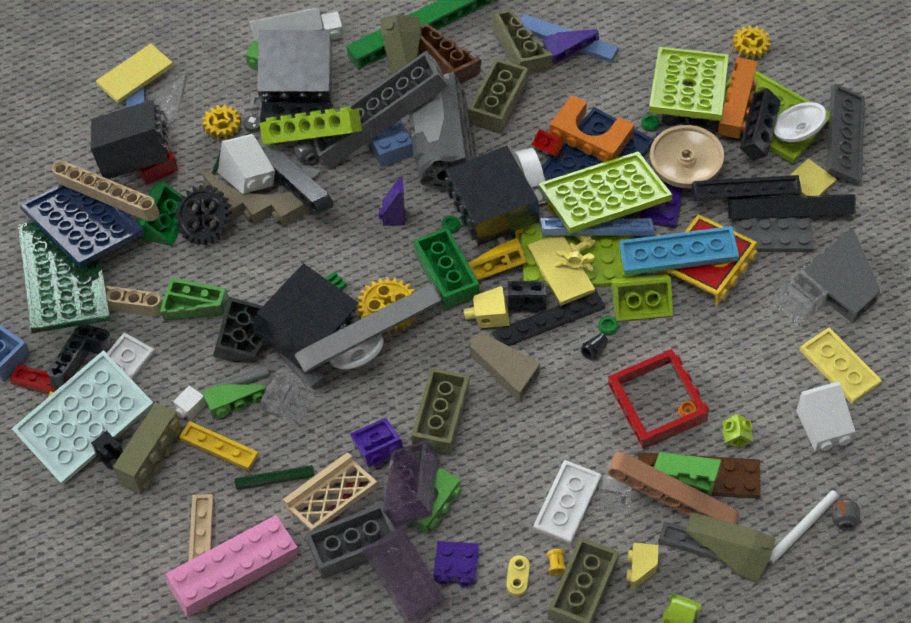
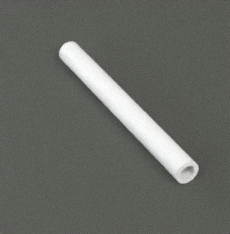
M832 490L773 549L768 561L770 565H773L839 498L835 491Z

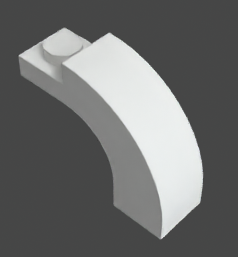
M528 148L514 151V158L538 198V204L546 203L547 200L540 192L538 183L544 182L545 178L535 150Z

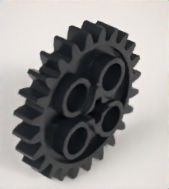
M200 185L198 189L193 186V192L186 190L188 196L181 195L183 201H177L180 208L174 209L178 212V215L174 216V218L179 221L175 223V226L180 227L178 232L184 233L182 237L188 239V242H194L197 245H200V243L207 245L208 242L214 244V238L220 240L219 234L226 235L224 228L230 229L227 222H232V219L228 218V215L233 214V212L228 209L232 205L226 203L229 198L223 197L224 192H218L219 189L215 187L212 188L207 185L205 188V186ZM213 201L214 206L210 209L209 205ZM196 203V209L193 211L192 206ZM214 219V225L210 227V222ZM197 221V226L193 229V224Z

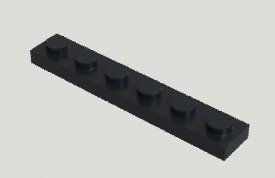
M799 175L693 181L692 183L694 201L800 195L802 193Z
M595 291L561 306L558 305L514 322L509 326L493 331V336L497 341L511 346L605 309V304L598 292Z

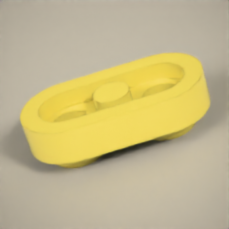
M521 555L511 558L508 566L506 589L514 597L524 595L528 586L530 563L526 557ZM522 563L523 566L517 567L516 564ZM519 582L520 585L514 586L513 583Z

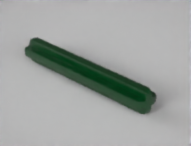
M313 465L237 477L234 482L236 489L239 490L314 477L315 473Z

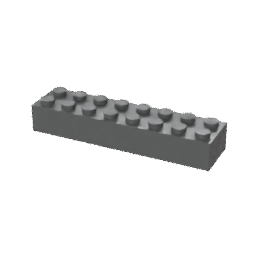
M425 51L348 106H351V110L359 109L362 131L312 138L318 156L329 167L334 166L447 88V81L435 59Z

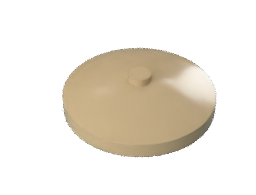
M693 125L674 126L663 131L655 138L650 149V164L653 171L664 182L680 188H692L693 181L714 180L720 173L724 161V150L718 138L708 130Z

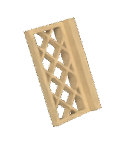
M347 452L286 496L283 501L288 512L292 516L297 517L310 531L323 527L376 488L378 483ZM355 470L357 471V476L347 477ZM346 482H355L354 487L345 488ZM360 482H369L365 487H359ZM341 483L340 488H332L336 484ZM353 493L349 499H343V494ZM325 494L324 500H316L321 495ZM339 494L338 499L329 500V495ZM327 505H337L333 511H326ZM306 506H309L308 512H299ZM313 506H323L322 511L312 512ZM311 517H320V520L314 525L310 523Z

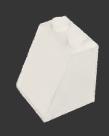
M250 134L222 141L218 173L242 194L273 186L275 170L254 135Z
M840 382L801 392L796 412L814 451H827L839 444L841 446L849 444L853 440L855 429Z

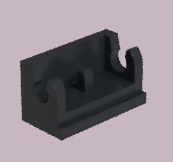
M105 431L92 441L91 445L97 460L102 462L108 469L113 470L110 461L113 459L118 460L123 450L108 431Z

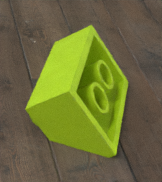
M668 274L611 279V294L616 321L673 316L671 278Z

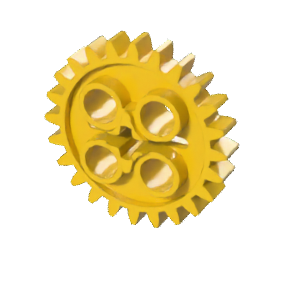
M386 277L384 282L379 278V283L377 284L371 281L372 286L365 285L366 291L361 290V296H358V316H361V319L414 293L415 289H410L409 283L404 286L403 280L397 283L396 278L389 281V278ZM415 317L401 323L400 325L392 329L395 333H397V328L399 327L402 330H405L404 324L410 326L411 320L415 321Z

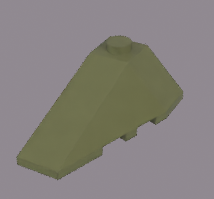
M394 15L380 19L382 37L391 75L417 58L419 40H421L422 35L418 16Z
M694 512L690 514L685 531L704 548L708 547L717 555L716 558L727 563L735 574L755 583L758 582L771 557L776 538L758 530Z

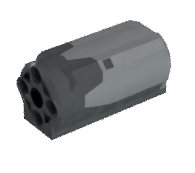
M454 72L444 74L448 84L447 88L409 113L413 155L417 164L420 183L435 189L448 188L444 180L447 177L446 169L474 158L466 93Z

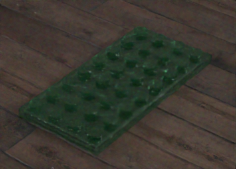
M34 222L19 224L32 334L110 321L100 258L80 268Z

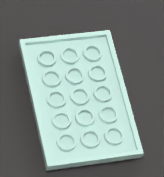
M103 350L16 424L12 430L58 481L64 485L96 457L91 445L92 441L105 431H108L114 439H117L148 412L154 403Z

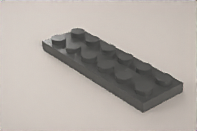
M834 84L831 87L826 172L858 185L862 182L865 96Z

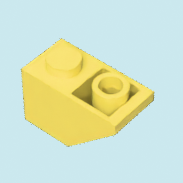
M633 543V549L628 550V563H631V569H627L626 582H630V590H635L656 573L659 545Z

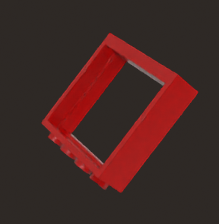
M672 349L608 376V385L642 449L708 421V412H710L706 402L701 401L697 386L692 385L689 372L687 370L684 371L680 356L678 354L675 355ZM671 363L697 411L646 432L621 384Z

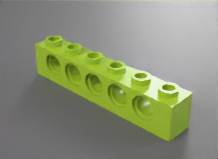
M351 106L342 107L338 112H336V108L325 110L324 114H321V110L310 112L309 116H306V112L295 114V118H291V115L280 116V120H277V117L266 118V122L259 123L263 144L362 131L359 109L351 110Z

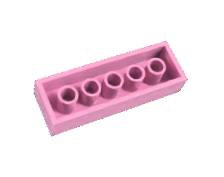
M275 515L165 573L166 582L186 617H189L204 607L210 606L296 559L297 546L278 516Z

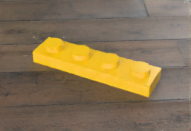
M190 421L179 436L180 441L247 471H250L259 457L258 451Z

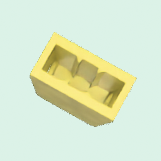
M502 286L475 295L473 297L474 307L464 309L465 319L476 318L480 328L510 325L507 300Z

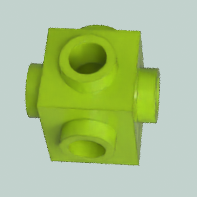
M737 414L722 421L723 436L726 444L739 449L753 442L751 420Z

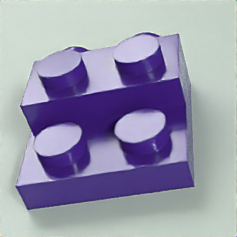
M386 417L350 434L352 441L368 467L372 465L379 466L383 460L390 457H398L402 451H405L401 438Z
M437 541L433 574L434 582L440 585L456 583L464 587L476 585L479 544Z

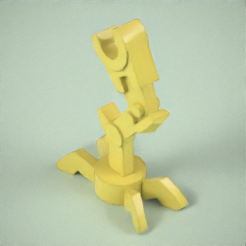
M574 235L581 243L578 245L571 243L570 249L573 252L569 255L564 250L556 252V255L562 259L555 264V267L563 264L571 268L586 267L588 270L593 271V267L588 261L594 260V255L588 253L582 256L580 254V251L583 249L591 248L595 245V240L591 239V235Z

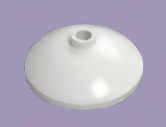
M814 102L801 103L790 107L776 119L775 136L785 142H800L814 136L826 122L827 113L825 108Z
M380 334L329 362L333 367L344 370L362 367L379 354L384 339Z

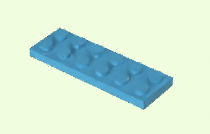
M732 226L619 241L624 275L739 261Z

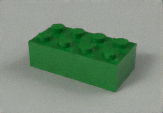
M448 227L413 240L414 254L428 280L434 285L441 296V304L445 310L469 301L479 294V282Z

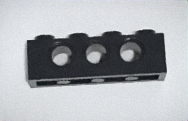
M768 88L753 94L740 149L752 161L768 156L781 100Z
M262 101L260 122H266V118L277 117V120H280V116L291 115V118H295V114L305 112L306 116H309L310 112L320 110L321 114H324L325 110L334 109L333 104Z

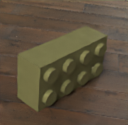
M495 58L468 108L469 122L502 133L528 83V68Z
M436 368L430 369L411 434L412 447L433 449L436 452L451 455L470 388L469 375Z
M158 403L153 405L113 466L120 486L140 495L144 489H148L151 484V478L155 473L159 472L164 458L170 455L172 445L180 439L179 436L182 433L176 411Z
M580 537L548 608V619L557 623H592L617 566L619 552Z

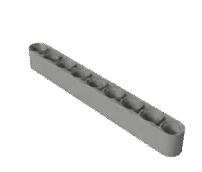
M430 284L302 349L295 354V357L304 372H309L439 304L442 298L434 285Z

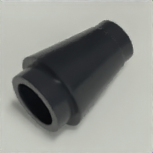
M600 333L584 342L581 347L582 355L589 360L596 358L608 342L607 337Z

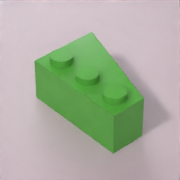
M171 278L160 313L164 321L224 315L229 295L226 288Z
M659 452L654 468L712 497L721 460Z

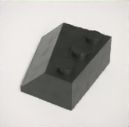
M233 297L228 298L212 357L231 362L254 358L264 344L263 340L252 333L256 313L262 308V305Z

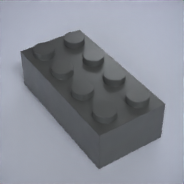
M383 503L305 533L308 547L322 579L400 548L397 533Z

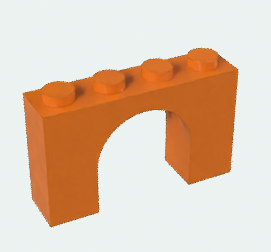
M571 95L551 121L549 133L564 140L569 146L575 147L603 162L618 158L633 137L635 124L618 117L606 133L599 136L586 135L577 126L586 115L587 102Z

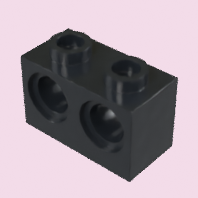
M508 281V310H546V281Z

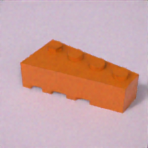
M736 57L734 71L732 72L730 86L722 111V118L719 123L718 134L739 139L740 133L744 132L746 125L744 118H748L750 110L748 104L751 105L753 98L751 92H755L757 81L754 79L758 61Z

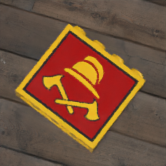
M697 215L685 232L721 228L724 226ZM734 232L739 261L658 271V275H675L715 295V305L718 306L721 300L726 299L730 288L735 287L741 273L744 274L750 261L756 259L758 254L757 242Z

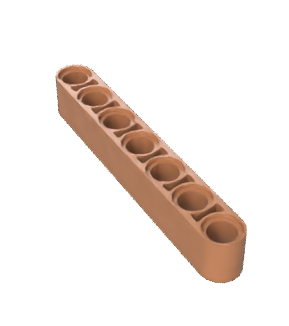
M614 453L608 470V474L612 478L689 517L694 512L737 524L739 512L736 509L626 453Z

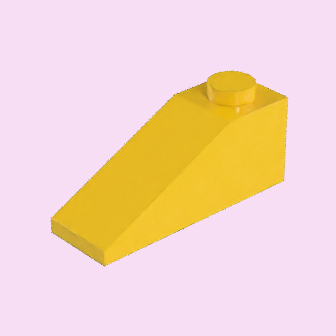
M516 238L496 246L468 264L476 279L479 280L527 261L520 242Z

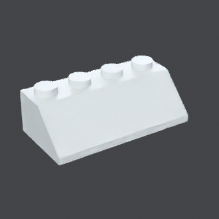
M319 8L249 21L253 38L258 42L259 30L323 29Z

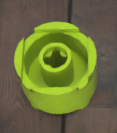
M671 593L668 600L670 606L668 605L665 608L661 623H693L695 617L700 612L701 604L695 600Z

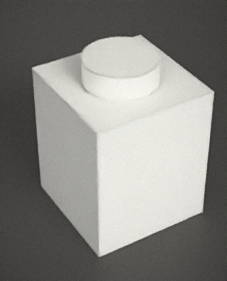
M338 12L321 15L323 30H330L332 40L343 38V30Z
M188 386L173 401L177 415L189 421L206 406L204 396L191 386Z

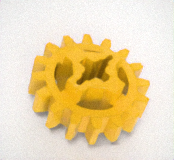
M749 25L748 29L743 26L742 30H737L736 34H734L732 46L735 47V52L739 51V56L744 54L746 59L749 56L752 59H755V56L761 58L762 54L766 55L767 50H770L771 38H768L769 33H764V29L758 30V26L752 28Z
M224 104L220 108L217 105V109L211 107V112H205L206 117H202V125L207 135L210 134L211 138L217 136L218 140L221 137L227 139L228 135L234 136L233 132H239L238 128L241 127V117L238 114V110L233 111L232 106L226 108Z

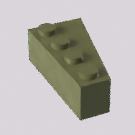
M511 9L494 12L492 28L510 62L528 68V74L550 69L552 53L550 51L547 52L543 48L544 45L533 37V33L523 26L524 23Z

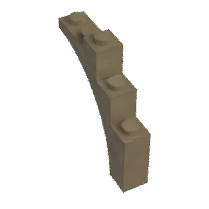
M209 170L203 173L204 181L202 183L205 188L207 185L212 188L215 187L219 189L218 192H224L223 197L229 198L226 203L232 205L228 210L233 212V214L228 215V218L232 220L244 214L248 221L251 220L256 225L272 216L276 223L279 222L284 227L311 212L290 191L270 195L242 194L239 190L217 179Z

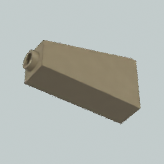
M482 332L473 337L469 343L470 356L515 399L520 401L539 375L540 362Z

